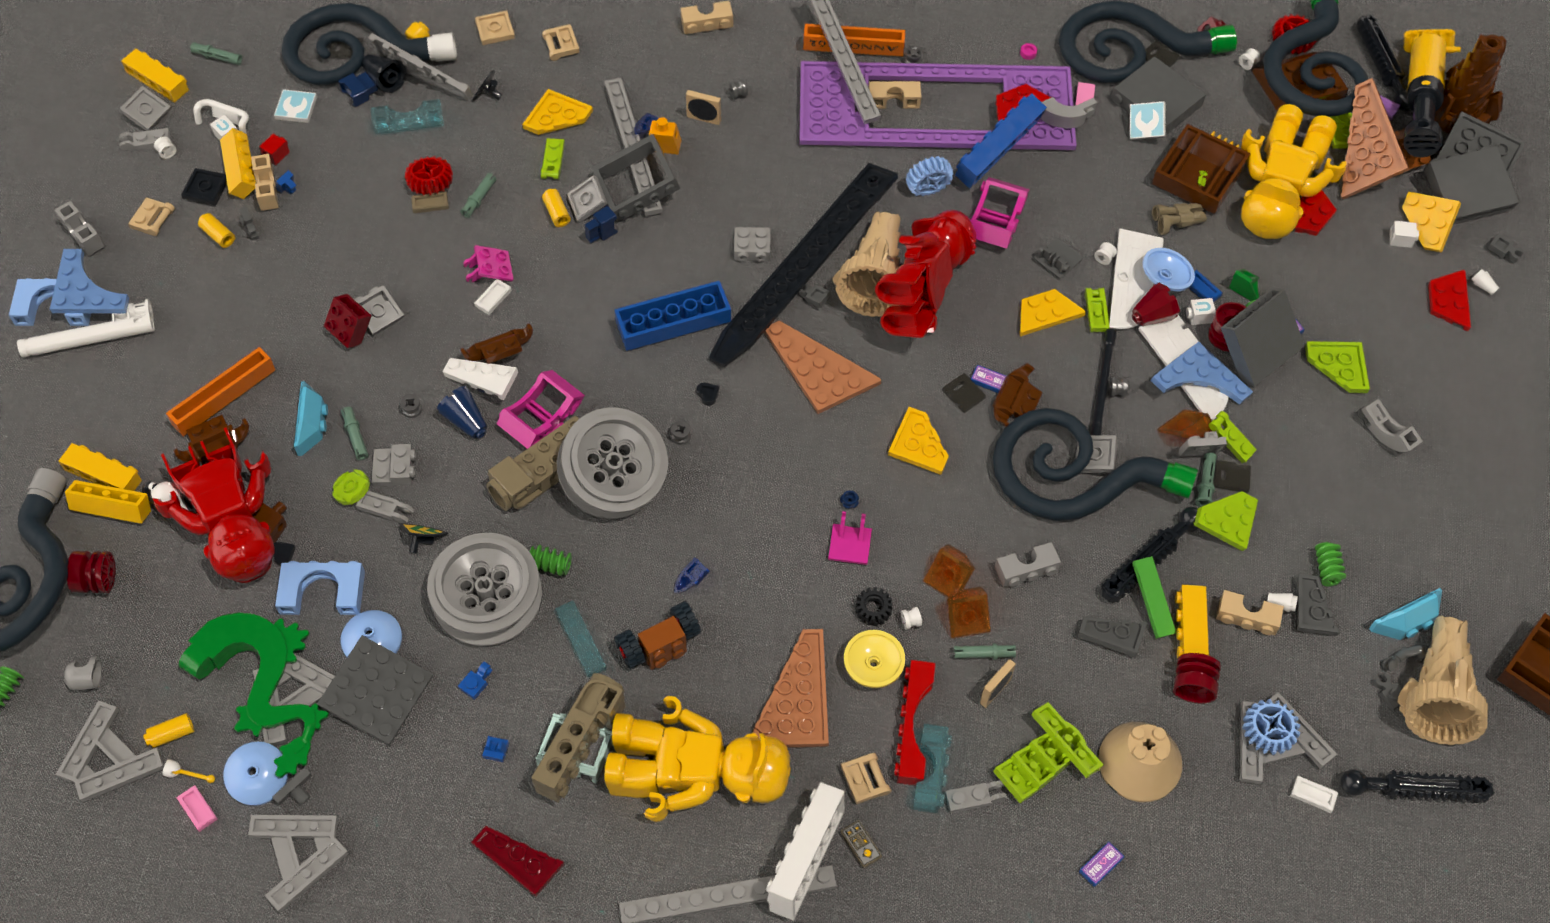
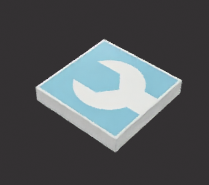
M283 89L274 114L275 120L309 123L317 100V94Z
M1164 101L1130 104L1131 140L1165 137L1166 103Z

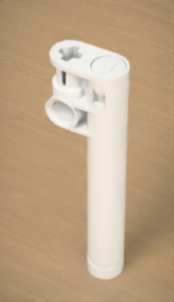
M145 299L143 303H129L127 312L112 313V321L20 339L17 341L20 356L24 358L31 355L34 356L154 332L152 305L149 299Z

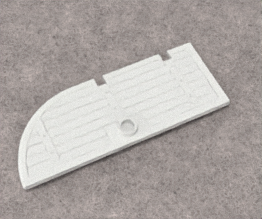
M1119 229L1109 317L1110 328L1128 329L1140 325L1136 324L1132 319V311L1154 284L1144 272L1143 258L1151 249L1163 248L1164 238Z
M1179 315L1171 321L1140 326L1138 328L1165 366L1199 342L1189 328L1183 330L1182 327L1185 323ZM1185 383L1181 386L1207 422L1216 419V415L1220 411H1224L1227 405L1228 396L1219 392V389L1210 385L1207 387L1193 385V383Z

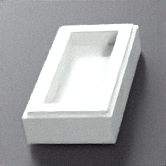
M496 279L474 305L479 310L490 315L512 289L509 285Z
M1297 776L1290 797L1331 813L1338 792Z

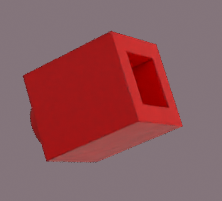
M274 133L259 146L261 154H269L274 165H277L290 153L286 139Z

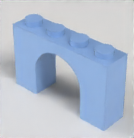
M17 279L9 317L15 326H34L37 309L44 300L53 296L57 279ZM65 313L64 316L70 326H89L91 313Z
M289 561L288 563H281L275 604L277 611L280 615H300L302 596L306 587L316 580L330 579L338 584L336 608L339 614H359L365 577L363 565L356 561H349L348 563L329 561L328 563H319L317 561H309L308 563Z

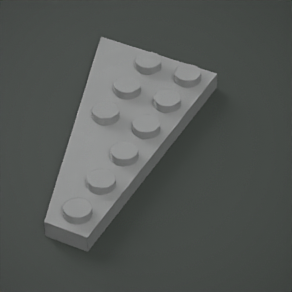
M373 33L369 36L368 39L378 55L401 62L405 66L407 74L467 100L471 99L472 93L467 84L453 79L423 62L419 57L403 51Z

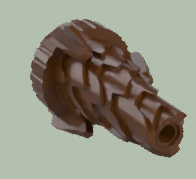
M1481 34L1472 52H1468L1466 58H1463L1461 62L1446 72L1444 100L1442 106L1435 112V121L1440 125L1442 131L1449 134L1461 112L1487 124H1490L1491 121H1497L1500 117L1503 107V93L1501 91L1493 93L1498 72L1501 68L1499 64L1506 48V39L1502 35L1499 37L1497 35L1487 36Z

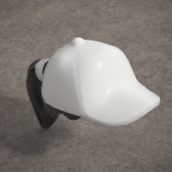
M148 481L143 485L141 493H147L150 503L154 504L153 498L161 499L162 502L172 499L170 492L175 491L180 505L186 510L191 511V508L184 501V495L177 489L174 483L166 481L156 484Z

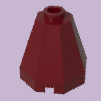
M1160 282L1155 284L1134 307L1132 319L1136 324L1146 326L1171 321L1178 317L1177 314L1180 313L1176 297L1168 294L1170 291L1168 286Z

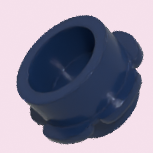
M852 490L844 492L840 498L843 507L847 509L855 508L859 504V496Z

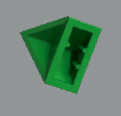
M1246 269L1236 270L1229 288L1250 301L1259 298V277Z

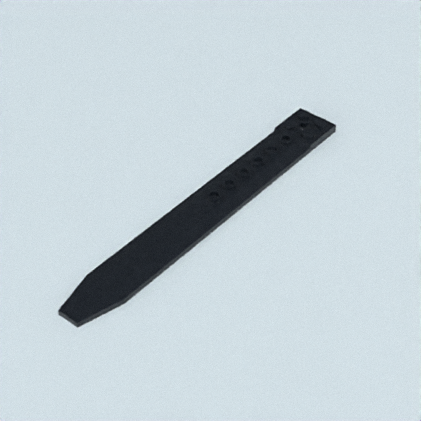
M868 163L724 328L709 360L725 367L752 347L875 202L879 201L898 179V174Z

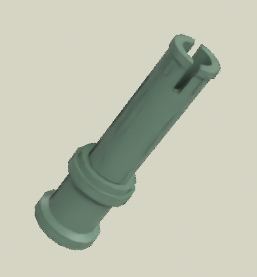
M1208 452L1204 455L1201 483L1197 486L1199 493L1195 500V504L1198 507L1213 502L1212 494L1215 492L1213 478L1217 459L1215 453Z

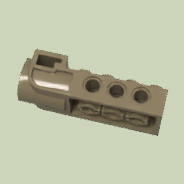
M576 415L514 459L508 456L488 470L490 481L487 483V489L500 508L504 511H508L512 507L520 509L559 482L557 475L558 451L570 428L579 420Z
M594 673L532 776L536 793L559 803L561 797L565 798L569 791L568 785L570 781L577 777L581 762L586 761L589 756V748L592 742L596 743L598 740L599 730L604 727L612 730L616 713H622L625 708L624 689L621 684L602 674Z

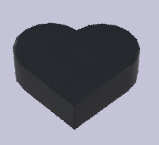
M700 383L697 386V395L702 398L704 405L711 406L716 402L720 386L709 383Z
M275 542L273 557L276 563L281 566V563L291 561L296 549L295 545Z

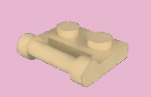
M571 24L547 29L542 32L552 61H556L560 57L580 53ZM552 37H557L561 49L556 50Z
M146 197L128 225L131 229L157 236L160 232L159 228L168 215L175 210V207L170 203H162Z
M876 753L841 764V769L856 804L891 793L890 786L886 785L878 766ZM864 765H870L878 788H873Z

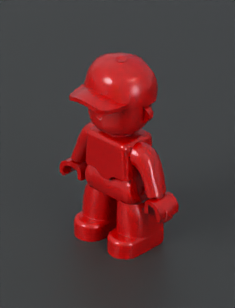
M945 210L935 217L916 220L911 225L913 236H900L899 242L906 245L907 249L904 264L894 274L882 276L875 286L876 295L881 301L895 305L887 308L881 317L880 323L882 328L889 334L923 338L928 332L933 333L936 330V313L943 301L945 290L953 277V270L958 265L967 262L970 256L975 254L974 250L976 249L975 227L968 216L958 210Z
M225 427L224 431L230 442L229 445L209 453L203 440L200 441L209 463L200 466L191 446H188L193 460L171 468L164 453L161 454L177 489L188 498L198 514L183 508L175 491L170 492L172 499L162 502L161 499L153 498L156 509L163 517L173 518L190 533L196 535L209 533L208 545L204 547L203 551L218 575L236 582L246 583L254 581L268 572L275 551L269 525L266 522H259L253 517V514L263 504L265 478L271 473L270 460L264 452L259 457L260 461L254 465H251L248 459L245 460L244 463L251 474L250 482L245 492L241 476V460L236 446Z

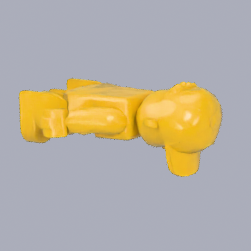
M1286 104L1281 106L1276 113L1264 145V152H1266L1265 161L1262 160L1260 154L1265 136L1261 135L1260 139L1257 140L1251 137L1252 131L1250 129H1247L1243 135L1241 149L1250 153L1247 160L1249 174L1260 183L1253 190L1245 193V201L1241 209V219L1246 228L1256 236L1264 239H1279L1288 236L1295 229L1298 220L1303 215V209L1300 206V196H1314L1330 182H1338L1344 174L1346 161L1341 162L1340 166L1331 165V159L1327 158L1323 171L1317 176L1311 177L1315 169L1321 168L1335 135L1337 125L1332 118L1323 115L1313 118L1302 146L1299 147L1293 145V142L1302 122L1303 113L1295 105Z
M667 696L663 699L664 704L668 708L675 710L673 714H663L664 724L681 722L693 731H684L676 727L665 728L657 722L634 719L631 714L616 713L614 717L612 742L616 753L610 752L607 756L605 784L609 793L613 796L649 797L651 802L660 803V806L656 809L648 808L645 810L644 816L651 821L658 822L663 820L667 816L668 810L672 812L688 809L707 802L713 795V792L719 789L721 777L725 787L743 803L750 801V798H753L752 801L757 803L776 801L783 795L788 785L790 755L787 746L781 740L772 736H766L763 733H759L760 737L756 733H751L734 739L727 745L725 750L719 727L699 714L686 708L683 710L679 699L674 696ZM646 754L655 755L654 760L627 758L626 756H645ZM683 791V792H680V793H677V794L668 796V799H665L664 796L661 795V794H664V793Z

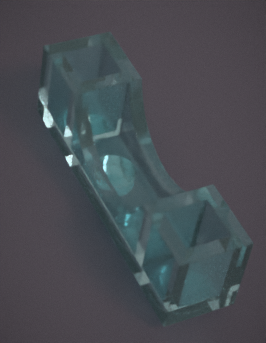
M440 99L423 101L418 109L406 113L394 111L388 105L371 107V119L375 134L444 126Z
M924 724L920 751L928 755L932 760L934 773L928 779L917 782L913 810L938 814L939 807H944L945 794H941L942 787H946L947 774H944V767L949 765L950 755L946 754V748L951 747L952 735H948L949 727Z

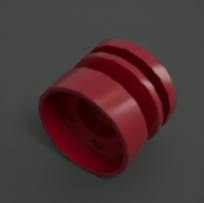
M1228 302L1218 307L1208 331L1209 340L1216 348L1230 352L1221 327L1243 311L1246 306L1240 303Z
M73 551L70 554L67 584L71 592L88 593L91 590L93 593H109L112 590L115 582L116 566L111 552L103 551L101 553L95 551L91 554L89 551Z
M1186 653L1179 656L1176 668L1177 675L1173 687L1174 694L1178 698L1192 703L1205 704L1215 701L1219 686L1217 681L1220 678V662L1214 657L1201 653Z

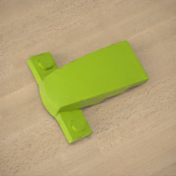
M1049 702L1034 710L1031 715L1045 730L1046 734L1032 740L1028 746L1014 753L1010 759L995 767L993 771L1020 804L1047 785L1071 762L1086 779L1103 767V763L1086 745L1085 739L1079 730L1065 721Z

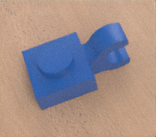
M484 661L479 666L477 673L475 674L473 671H470L458 685V688L475 700L488 685L485 678L492 672L491 666Z

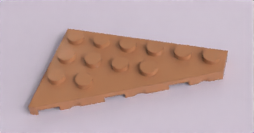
M1373 78L1355 86L1353 114L1349 128L1350 136L1348 137V150L1345 157L1346 170L1342 179V193H1340L1343 200L1409 170Z
M780 320L771 324L764 332L817 414L881 385V379L878 376Z
M823 629L802 630L799 640L795 644L788 662H786L780 678L761 713L759 721H757L753 733H756L758 737H760L759 733L781 740L787 748L824 747L829 745Z

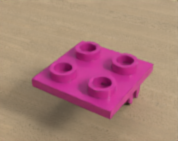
M475 245V253L463 262L464 267L469 264V268L478 264V267L472 273L466 275L467 282L471 278L472 282H475L482 277L511 282L514 280L509 252L506 250Z
M842 511L841 524H833L828 560L867 565L872 528H864L866 514H862L860 528L845 526L846 511Z

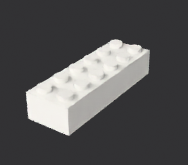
M822 782L818 789L813 790L810 798L811 803L809 807L806 806L803 810V820L794 829V839L792 843L788 842L784 851L785 857L783 861L780 860L775 870L777 874L774 880L770 879L766 889L770 911L793 921L845 812L844 791Z

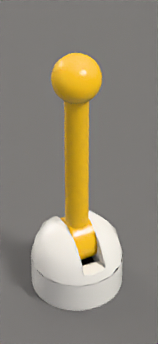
M168 759L163 768V776L173 778L179 774L207 780L208 783L215 781L214 775L206 776L182 770L180 764Z

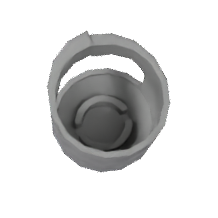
M99 656L91 657L88 664L84 667H81L78 661L69 663L64 672L66 685L71 690L97 689L102 678V664Z

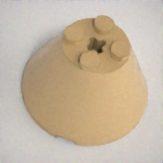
M1129 722L1119 725L1106 735L1099 749L1098 759L1103 763V767L1100 769L1102 777L1107 784L1117 791V794L1126 799L1136 802L1159 800L1167 796L1176 787L1181 777V753L1174 740L1161 727L1144 722Z

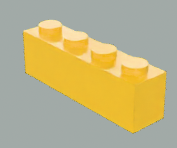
M135 48L121 60L126 73L174 103L189 91L186 84L187 80L182 75L174 73L171 68H166L157 59L150 58L145 52Z
M232 128L220 139L229 194L245 199L255 189L256 184L249 142L246 133Z
M71 443L58 461L64 471L94 484L135 491L142 481L138 470L134 467H126L116 459L110 460L100 452L94 453L84 445L78 446Z
M74 480L65 491L69 510L140 524L144 522L151 512L147 493Z
M1182 585L1179 592H1176L1175 603L1179 606V610L1176 611V622H1179L1176 639L1180 640V646L1177 648V658L1186 653L1209 655L1206 586Z

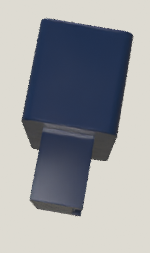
M366 72L358 76L352 73L338 81L341 91L348 93L352 98L354 107L370 100L369 95L378 91L377 85Z
M609 206L594 213L593 220L585 224L586 238L590 243L599 238L605 241L618 233V230L614 228V221L617 219V216Z

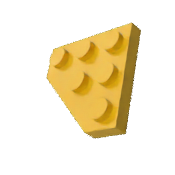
M548 89L522 126L523 129L539 135L583 124L592 114L593 107Z
M1408 192L1402 209L1409 222L1416 223L1417 230H1419V241L1424 249L1442 253L1461 206L1460 201Z
M908 407L888 451V456L942 475L949 457L940 443L941 440L935 428L932 427L927 413Z

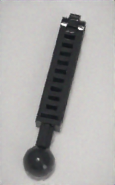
M1371 14L1367 16L1362 15L1357 22V31L1382 77L1381 80L1384 81L1386 86L1394 88L1396 92L1394 102L1400 105L1399 110H1410L1407 104L1408 89H1405L1401 81L1405 77V73L1376 17Z
M1187 507L1183 509L1179 515L1180 522L1172 529L1168 527L1165 530L1159 529L1158 535H1154L1152 541H1148L1147 546L1143 545L1142 551L1138 550L1137 555H1132V560L1128 559L1126 565L1122 564L1121 570L1117 569L1116 574H1111V579H1106L1102 583V597L1108 602H1119L1120 599L1125 597V593H1130V588H1135L1138 580L1132 564L1133 561L1153 557L1157 567V564H1162V559H1167V554L1171 555L1172 551L1176 552L1178 539L1187 530L1196 531L1199 529L1194 526L1198 508Z
M1352 769L1344 772L1340 781L1342 790L1351 796L1361 795L1366 790H1382L1383 795H1389L1390 799H1394L1396 796L1403 799L1407 796L1408 799L1416 797L1417 800L1424 797L1425 800L1433 798L1436 801L1438 798H1441L1442 801H1445L1449 798L1451 802L1455 799H1458L1459 802L1466 799L1467 803H1470L1472 800L1476 803H1485L1494 795L1493 784L1486 777L1475 776L1471 778L1470 775H1467L1465 778L1461 775L1455 778L1453 774H1450L1448 777L1442 774L1438 777L1436 773L1432 776H1429L1428 773L1421 776L1419 772L1415 775H1412L1411 772L1404 775L1403 771L1397 774L1393 769L1384 778L1366 777L1360 770Z

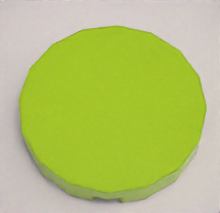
M357 469L350 473L347 471L337 478L333 485L334 491L332 495L340 504L351 505L365 496L369 489L370 481L363 471Z

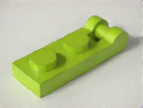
M547 138L541 179L552 177L559 180L565 146L564 139Z
M1085 288L1090 332H1105L1110 328L1104 288H1098V290Z
M1220 411L1216 415V419L1209 423V428L1217 432L1218 438L1226 437V447L1241 463L1247 462L1257 450L1229 420L1226 412Z

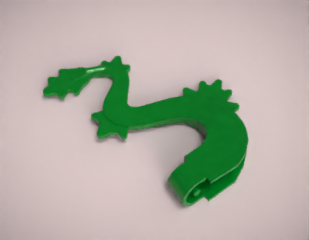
M250 613L222 615L208 621L188 640L191 645L180 657L179 667L197 679H203L215 668L220 670L234 655L243 651L256 652L260 656V667L249 694L247 706L236 708L237 713L240 714V719L234 726L236 732L250 730L255 737H258L263 728L276 727L296 719L303 720L305 723L303 735L281 746L280 752L283 755L274 759V763L278 766L275 772L277 778H282L287 773L295 775L299 764L303 766L308 764V755L316 729H321L320 722L326 719L329 714L327 711L318 710L319 706L316 703L311 707L304 704L271 706L270 699L283 676L287 662L295 663L297 661L294 651L306 648L302 640L309 636V631L298 630L299 625L296 622L285 628L284 621L281 618L272 624L267 619Z

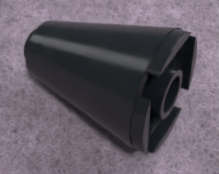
M367 54L362 59L363 69L381 91L394 93L404 84L403 78L406 75V69L401 62L374 54Z

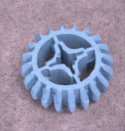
M931 156L930 159L925 158V160L919 161L906 174V183L909 190L915 196L921 195L922 197L940 192L953 179V170L950 163L944 157L940 158L939 156L935 158Z
M1268 699L1266 703L1260 700L1258 704H1252L1251 708L1246 711L1242 726L1243 730H1246L1245 737L1251 738L1249 744L1255 743L1256 750L1260 747L1263 748L1264 754L1268 750H1270L1272 755H1275L1277 751L1282 754L1285 750H1290L1300 736L1298 730L1301 724L1296 723L1298 716H1292L1294 709L1288 711L1286 709L1287 704L1281 706L1279 700L1273 704L1271 699ZM1275 722L1273 726L1274 728H1271V730L1268 732L1270 725H1272V723Z

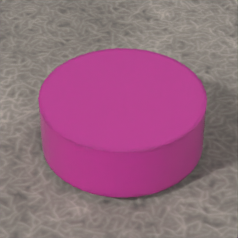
M1031 43L1022 45L1020 50L1021 57L1026 60L1034 59L1037 55V47Z

